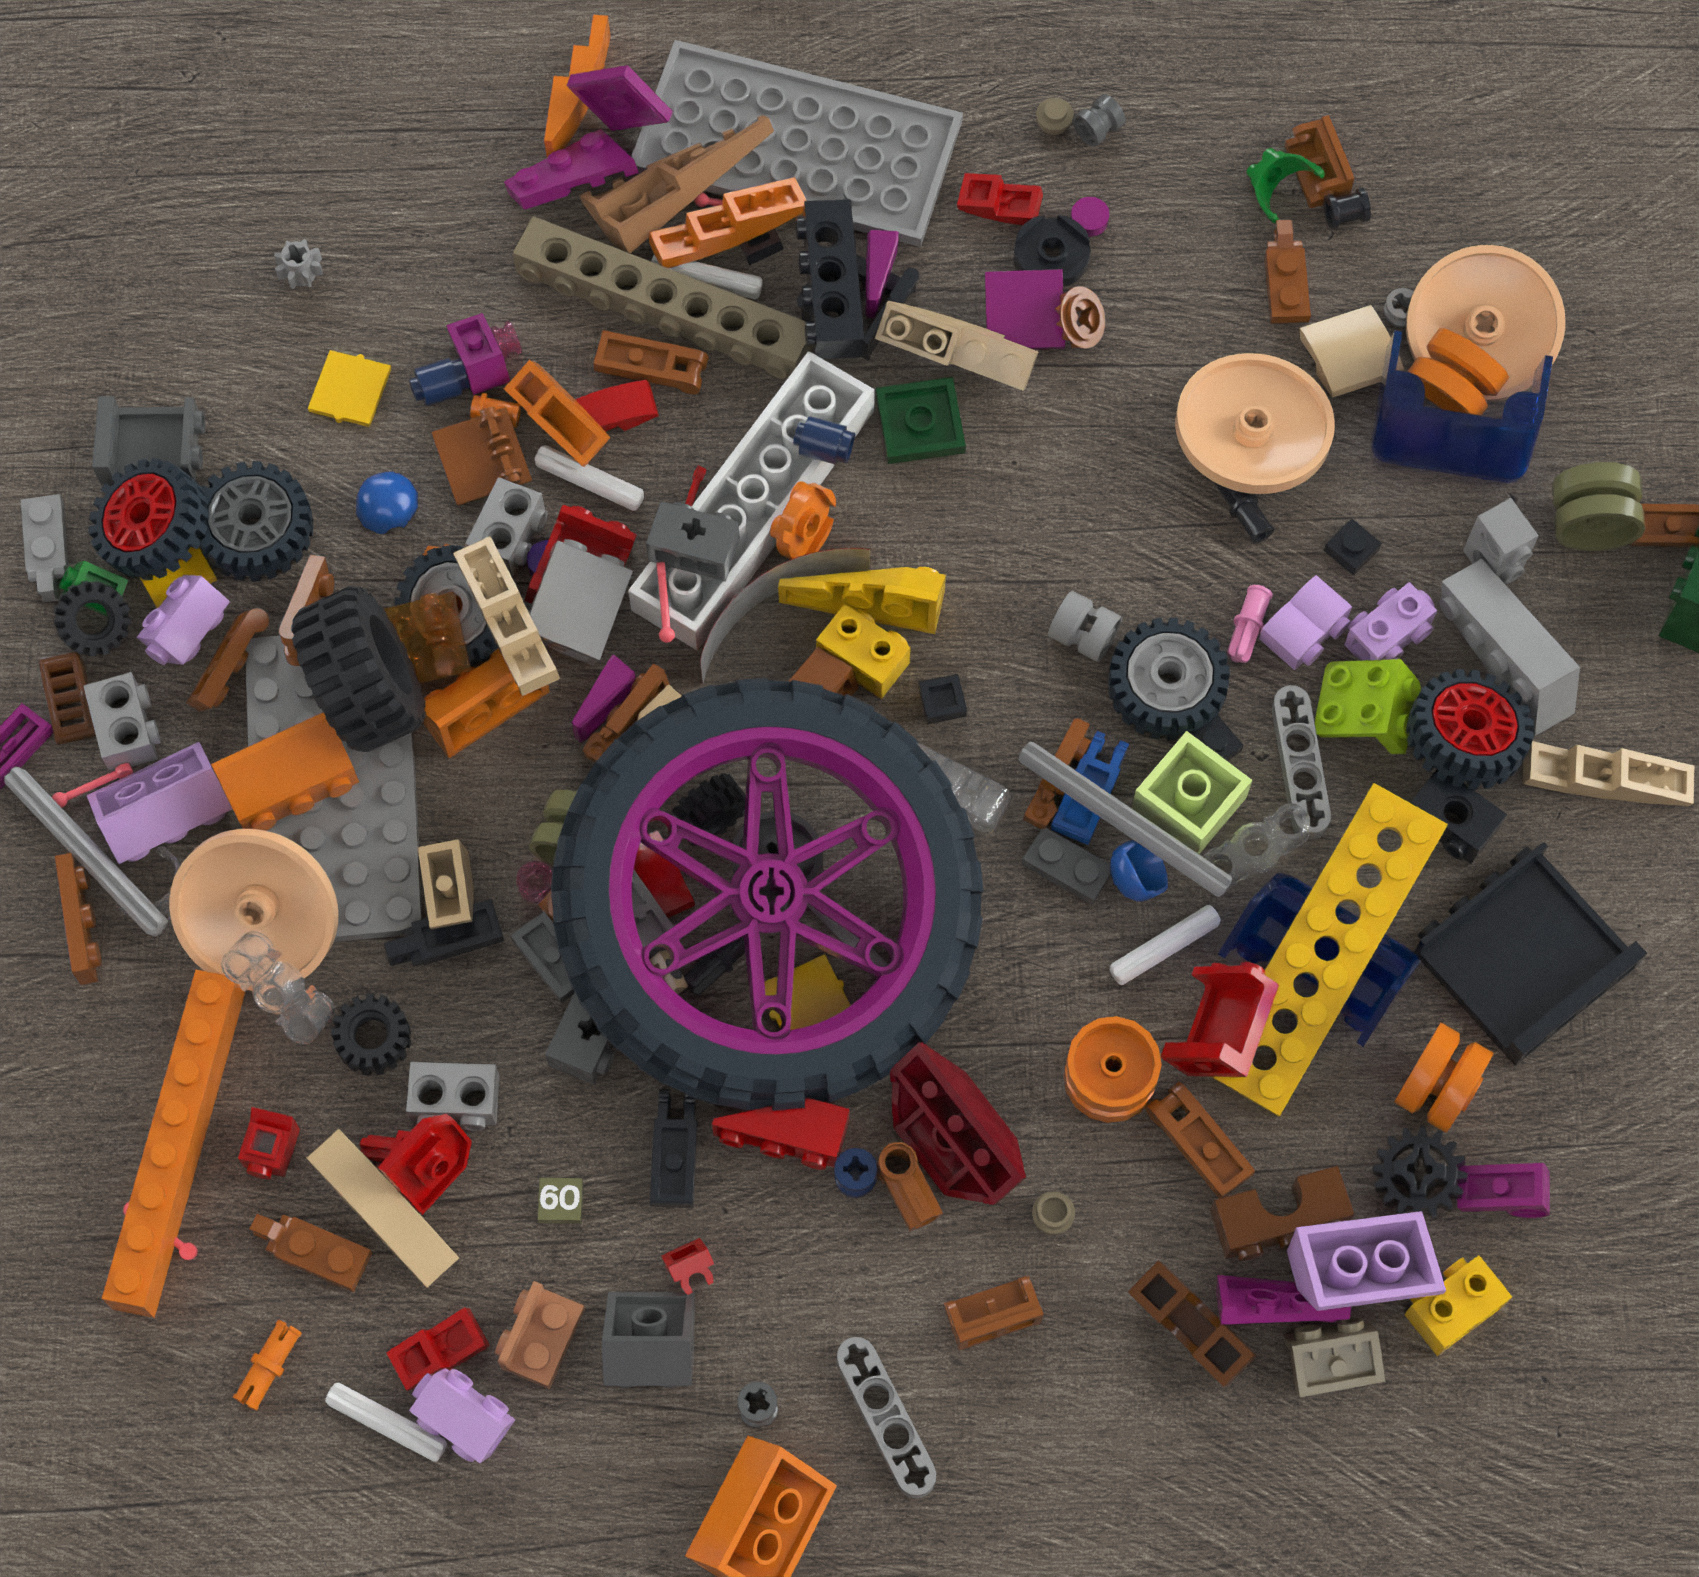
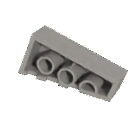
M1480 559L1443 580L1441 599L1439 601L1443 614L1455 624L1488 672L1496 676L1495 681L1498 686L1505 681L1511 686L1508 692L1509 695L1515 692L1521 695L1522 701L1520 705L1527 704L1531 711L1528 718H1533L1534 728L1532 732H1534V736L1575 714L1580 666L1491 568Z

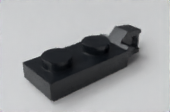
M492 899L473 904L472 922L430 929L428 918L411 922V927L402 930L404 937L384 943V948L390 966L412 961V965L415 967L422 964L425 966L504 942V938Z

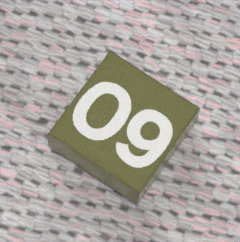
M539 1178L538 1222L582 1224L583 1178Z

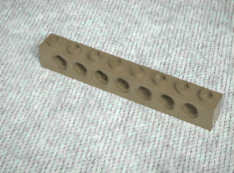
M532 216L513 251L516 273L529 282H542L554 287L555 290L565 296H578L588 300L596 308L614 310L624 314L627 319L638 324L645 322L659 328L668 336H681L693 341L704 350H717L729 355L740 364H753L763 368L767 373L776 378H789L807 352H811L813 349V345H806L804 320ZM555 259H564V261L560 263L551 262ZM591 272L599 273L598 275L593 277L585 276L586 274ZM624 286H633V287H634V288L631 289V290H621V289H620V288H622V287H624ZM660 299L669 300V302L665 304L655 303ZM694 313L705 314L704 316L699 318H694L690 316ZM731 326H736V327L741 328V329H739V330H737V331H727V330H725L726 328L731 327ZM765 340H773L776 342L772 345L761 344V342Z

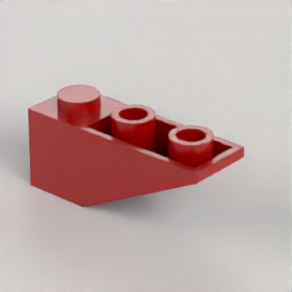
M806 1098L805 1108L772 1111V1106L713 1118V1136L719 1137V1142L730 1147L743 1148L744 1144L760 1148V1152L768 1157L784 1159L785 1155L802 1159L801 1163L807 1167L825 1170L826 1166L835 1168V1162L841 1153L849 1125L850 1109Z

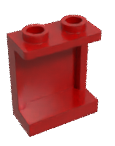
M562 505L536 572L533 574L524 601L530 604L533 603L550 558L551 548L557 541L564 543L565 539L573 540L587 547L586 552L600 558L603 554L610 555L622 560L626 564L637 535L631 532L626 525L617 521H603L594 517L589 510L583 507Z
M1242 962L1240 966L1212 963L1211 966L1194 967L1191 975L1205 985V991L1187 1042H1165L1160 1058L1187 1076L1247 1077L1279 984L1267 977L1262 967L1250 962Z

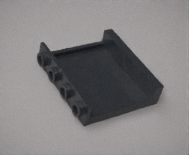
M1545 842L1533 851L1528 846L1521 850L1510 861L1513 867L1503 875L1499 871L1492 873L1480 884L1479 888L1482 891L1474 898L1470 899L1465 895L1449 909L1448 912L1451 916L1440 924L1437 920L1429 923L1417 935L1420 941L1414 951L1415 956L1514 1066L1638 967L1648 954L1637 941L1628 947L1543 856L1548 848Z

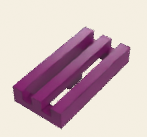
M23 703L0 725L1 745L26 718L29 719L25 726L14 737H11L0 751V790L5 785L4 778L10 773L11 769L14 767L21 768L54 733L52 726Z

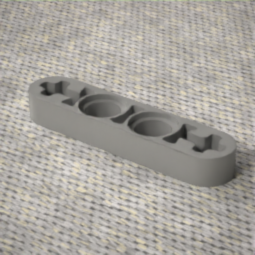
M1288 685L1277 691L1272 703V717L1292 827L1298 836L1314 840L1325 834L1331 821V811L1310 698L1304 689ZM1286 699H1292L1294 705H1299L1295 713L1296 723L1289 724L1291 720L1290 710L1288 707H1282ZM1294 734L1304 736L1309 743V748L1303 752H1295L1288 747L1286 739ZM1299 772H1307L1314 777L1316 785L1312 789L1302 790L1294 784L1293 776ZM1313 800L1311 804L1312 815L1315 818H1321L1318 820L1316 827H1310L1309 821L1302 820L1307 812L1306 802Z
M852 1337L841 1343L837 1352L839 1371L898 1488L909 1498L919 1499L927 1496L935 1486V1467L875 1348L868 1340L861 1337ZM855 1348L858 1353L866 1351L868 1356L864 1358V1367L868 1375L877 1370L879 1376L869 1377L861 1382L859 1386H856L853 1381L860 1380L861 1374L855 1364L846 1365L845 1361L849 1359V1350ZM872 1386H881L889 1395L887 1405L878 1410L868 1407L863 1399L865 1391ZM893 1425L905 1428L909 1435L908 1443L900 1449L888 1447L883 1439V1434L887 1428ZM916 1448L920 1455H913L911 1460L918 1471L925 1469L928 1472V1475L924 1477V1487L918 1488L915 1483L907 1485L904 1480L909 1476V1469L905 1461L903 1460L896 1466L893 1459L905 1457Z

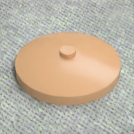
M1471 246L1445 256L1435 263L1421 278L1411 297L1407 310V341L1415 361L1418 357L1431 358L1426 346L1439 328L1448 329L1470 340L1493 357L1508 373L1510 378L1497 396L1483 395L1486 402L1501 401L1517 396L1531 388L1546 374L1554 363L1564 339V305L1553 279L1532 258L1503 246Z
M1245 353L1229 355L1212 361L1198 370L1189 379L1178 402L1175 428L1179 444L1185 456L1204 476L1231 490L1250 494H1270L1296 487L1308 480L1319 470L1326 460L1332 444L1335 420L1333 409L1326 393L1307 372L1277 357Z
M229 830L214 835L202 842L179 867L173 879L169 898L173 929L189 957L204 971L237 977L245 990H278L303 980L320 965L329 952L337 933L338 904L335 891L326 872L304 848L281 835L264 830Z

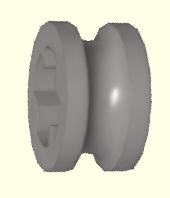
M1398 288L1387 296L1383 313L1384 318L1389 324L1399 328L1406 327L1407 313H1404L1402 309H1395L1396 303H1400L1402 307H1408L1414 291Z

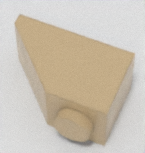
M459 839L418 847L429 928L436 929L472 922L474 886L468 850Z

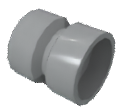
M1071 591L1060 605L1050 625L1048 636L1068 647L1074 643L1077 644L1079 653L1099 663L1111 646L1123 617L1103 606L1094 609L1093 601ZM1088 623L1093 625L1089 633L1084 631Z

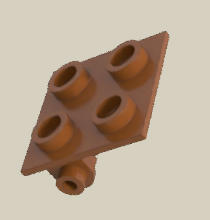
M488 407L480 411L481 416L431 432L457 506L489 496L498 477L518 485L532 481L506 407L495 410V407Z

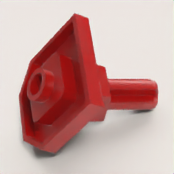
M448 1114L423 1118L411 1132L398 1130L395 1138L368 1135L366 1138L361 1139L359 1145L361 1147L360 1151L368 1160L382 1162L378 1166L380 1171L412 1207L423 1215L465 1170L472 1140Z

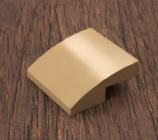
M1372 305L1300 328V340L1316 362V375L1332 398L1404 375V367L1394 343Z

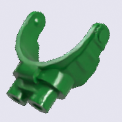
M1268 148L1264 151L1262 160L1258 164L1250 165L1246 174L1251 179V185L1255 189L1260 207L1267 218L1276 224V220L1279 219L1276 213L1271 212L1270 199L1273 190L1279 182L1288 175L1298 171L1313 172L1321 179L1325 173L1319 165L1317 166L1314 162L1312 163L1301 155L1286 154L1283 151Z

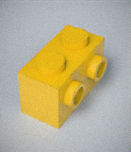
M846 604L842 606L816 639V648L820 647L851 666L857 683L880 699L885 696L910 664V647L904 637L892 630L885 631L875 624V620L862 609L854 610Z
M1479 1255L1469 1263L1462 1257L1443 1272V1275L1447 1278L1444 1281L1446 1288L1444 1294L1410 1298L1413 1305L1410 1306L1404 1315L1436 1356H1439L1491 1317L1512 1298V1295Z

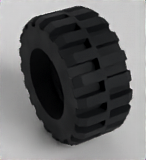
M348 586L298 610L292 620L291 631L294 634L292 640L297 650L299 665L303 669L304 678L315 696L314 699L319 709H322L326 716L325 719L336 730L337 736L347 743L349 748L359 752H370L420 728L426 717L424 710L426 706L421 694L420 682L415 674L416 670L409 659L403 641L401 642L394 624L390 622L385 610L381 605H378L376 598L362 587Z

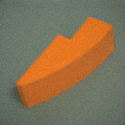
M529 360L504 388L527 411V414L582 467H585L610 439L609 435L549 373L534 361Z

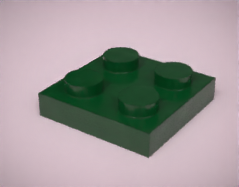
M953 377L876 388L875 395L888 464L965 454L966 444Z

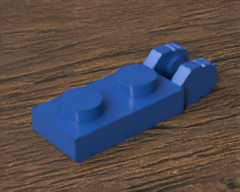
M1097 731L1086 755L1084 754L1083 758L1080 759L1075 771L1111 794L1120 775V767L1128 750L1129 743L1120 741L1114 749L1110 764L1104 763L1096 758L1099 752L1102 751L1106 734ZM1065 793L1052 822L1051 830L1089 845L1101 817Z

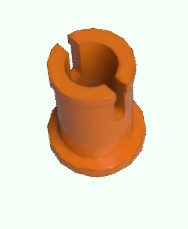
M482 393L481 396L474 395L470 418L481 416L480 411L488 407H495V410L506 407L513 427H518L522 407L518 402L513 403L488 398L487 393Z

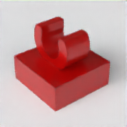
M701 1238L661 1255L674 1282H679V1285L686 1294L693 1293L689 1285V1278L695 1273L703 1274L708 1285L713 1283V1275L708 1267L714 1265V1262Z

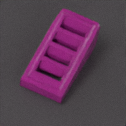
M870 230V233L867 235L865 315H867V318H875L879 310L898 251V231Z
M612 655L571 722L575 739L580 743L589 738L607 720L610 711L617 704H622L631 693L632 684L636 679L635 672L615 655Z

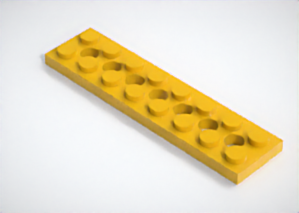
M1373 783L1265 969V975L1278 983L1279 987L1258 1047H1268L1275 1053V1065L1269 1070H1259L1252 1063L1247 1077L1211 1078L1280 1117L1445 831L1447 823ZM1383 830H1394L1399 834L1401 847L1398 850L1387 852L1380 848L1377 837ZM1366 865L1375 867L1380 873V883L1373 888L1361 886L1356 877L1359 868ZM1345 901L1354 903L1360 912L1358 921L1353 924H1343L1340 922L1335 913L1337 905ZM1321 938H1331L1337 943L1339 953L1335 959L1325 961L1316 955L1314 946ZM1310 974L1316 979L1318 990L1313 996L1302 997L1296 993L1293 982L1298 975ZM1280 1010L1292 1012L1297 1020L1295 1030L1288 1034L1278 1032L1272 1024V1018L1276 1012Z

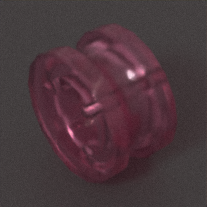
M510 320L505 321L502 328H498L496 325L491 327L504 360L509 358L511 352H516L517 355L522 353L521 344Z
M532 861L524 864L518 870L516 882L521 896L527 901L534 903L541 902L552 887V871L549 866L543 862ZM532 874H535L536 878H538L539 874L543 875L542 881L544 886L536 890L535 886H533L532 890L528 889L529 883L527 878Z

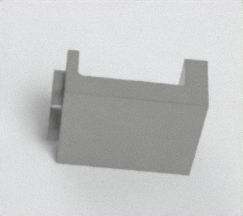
M565 539L564 543L557 541L551 548L550 558L529 614L546 648L594 666L601 658L633 571L625 568V563L616 557L603 554L600 558L586 552L587 547L579 542Z

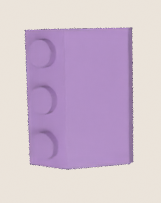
M200 742L87 795L96 822L118 864L125 861H137L145 857L150 852V849L164 842H177L184 838L189 830L201 824H214L220 821L226 812L232 810Z
M1422 1211L1296 1227L1287 1249L1297 1290L1317 1311L1440 1295L1446 1291Z

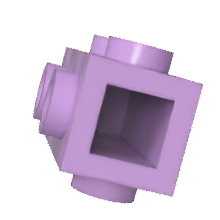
M183 575L174 580L166 591L167 597L161 606L151 611L143 621L142 626L144 628L137 638L147 646L146 654L162 665L166 663L184 665L185 662L193 659L199 652L200 642L206 633L214 629L224 617L223 610L230 601L202 576Z
M1410 582L1399 591L1396 588H1392L1380 598L1377 603L1378 607L1369 614L1363 611L1349 623L1347 628L1350 631L1344 645L1359 661L1399 659L1404 653L1402 649L1412 641L1415 644H1419L1432 632L1434 628L1431 624L1437 610L1434 608V603L1429 595L1422 590H1417Z
M444 1368L433 1376L427 1373L412 1393L417 1400L409 1411L418 1417L416 1421L422 1429L435 1436L441 1434L452 1442V1449L460 1457L470 1462L476 1460L482 1463L493 1454L515 1422V1419L507 1414L509 1411L508 1407L499 1399L491 1395L484 1397L474 1390L471 1379L458 1370L451 1369L449 1371Z

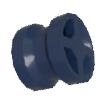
M860 1148L847 1149L839 1155L834 1168L836 1186L841 1193L848 1197L859 1198L866 1196L876 1185V1160L871 1153Z

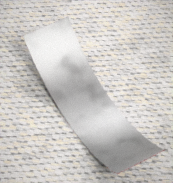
M832 549L803 555L772 568L748 584L732 599L710 631L700 658L702 684L704 683L713 655L722 640L748 611L778 592L780 579L870 570V549Z

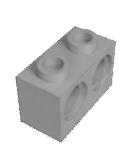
M498 477L465 546L472 545L491 536L494 544L501 541L510 543L506 548L497 550L511 577H513L518 566H524L527 562V554L531 549L530 541L534 533H540L546 523L548 511L545 510L542 493ZM517 508H522L526 510L523 514L518 516H513L509 514L512 510Z
M1509 498L1477 516L1463 552L1472 564L1482 559L1504 584H1509L1525 572L1524 566L1533 555L1532 549L1539 535L1512 498Z
M132 672L84 685L101 757L110 773L115 771L117 766L124 763H129L133 767L157 760L158 756L155 745L161 743V738L155 720L148 721L145 709L151 708L152 704L146 685H138ZM124 698L129 699L123 707L112 708L116 701ZM131 734L138 735L133 743L128 745L121 744L126 736Z
M410 1062L406 1112L411 1123L418 1124L423 1118L448 1114L464 1130L480 1131L485 1129V1125H496L500 1075L496 1064ZM429 1090L443 1092L441 1099L433 1105L421 1103L423 1095ZM472 1091L485 1093L484 1100L477 1106H467L464 1104L465 1097Z

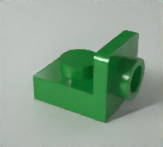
M83 560L77 563L74 568L69 566L66 569L59 588L64 590L63 594H65L69 590L68 587L73 584L76 586L81 584V581H98L107 586L109 585L122 596L128 580ZM97 603L84 605V607L108 617L102 605Z

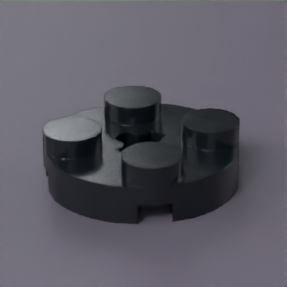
M1045 215L1037 216L1025 223L1017 234L1013 258L1014 264L1017 266L1018 271L1062 269L1063 287L1069 286L1077 282L1088 268L1091 253L1088 233L1077 221L1067 216L1058 215L1057 219H1045ZM1046 246L1050 249L1056 246L1059 247V256L1049 257L1045 255L1046 251L1044 248Z

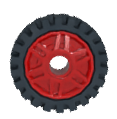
M152 458L150 462L142 459L138 460V467L132 463L125 466V475L117 471L111 477L115 482L112 487L105 483L101 488V491L106 495L104 498L96 497L93 503L99 510L90 512L89 520L95 525L89 527V535L94 538L91 540L93 548L98 551L97 554L112 567L137 580L139 578L153 580V575L159 579L167 576L166 568L172 572L181 568L178 562L179 559L187 562L192 557L188 550L190 547L199 548L201 541L196 536L197 534L205 535L207 526L201 521L209 519V511L205 508L208 505L207 497L202 494L204 492L203 489L187 473L166 460L163 462L160 459Z
M1455 669L1452 675L1446 671L1441 673L1437 679L1433 677L1428 681L1416 698L1406 725V733H1409L1407 738L1409 747H1415L1413 755L1417 761L1426 758L1422 766L1425 770L1430 772L1436 768L1439 770L1436 775L1437 779L1444 782L1446 777L1450 776L1453 778L1451 785L1459 788L1464 781H1467L1468 789L1477 790L1481 783L1484 789L1492 788L1496 782L1500 785L1506 782L1509 776L1512 777L1525 759L1533 741L1534 732L1532 730L1534 728L1533 718H1528L1531 712L1528 705H1520L1522 701L1521 695L1518 692L1511 695L1508 694L1511 687L1508 683L1503 681L1497 686L1494 684L1496 676L1488 673L1483 680L1480 679V671L1472 669L1467 677L1464 669Z

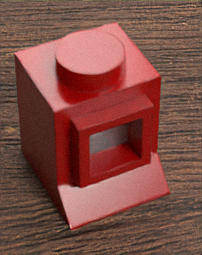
M251 1107L250 1122L238 1156V1160L243 1167L247 1168V1174L270 1180L272 1174L285 1177L300 1132V1128L294 1118Z

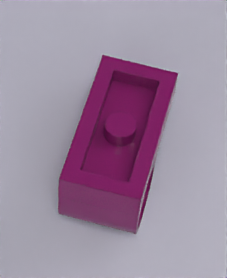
M483 313L446 325L449 337L465 368L473 395L510 382L503 354Z
M1544 1163L1467 1165L1458 1169L1467 1173V1182L1458 1183V1186L1463 1190L1462 1199L1457 1198V1208L1461 1212L1506 1211L1508 1214L1520 1218H1543L1550 1215V1171Z

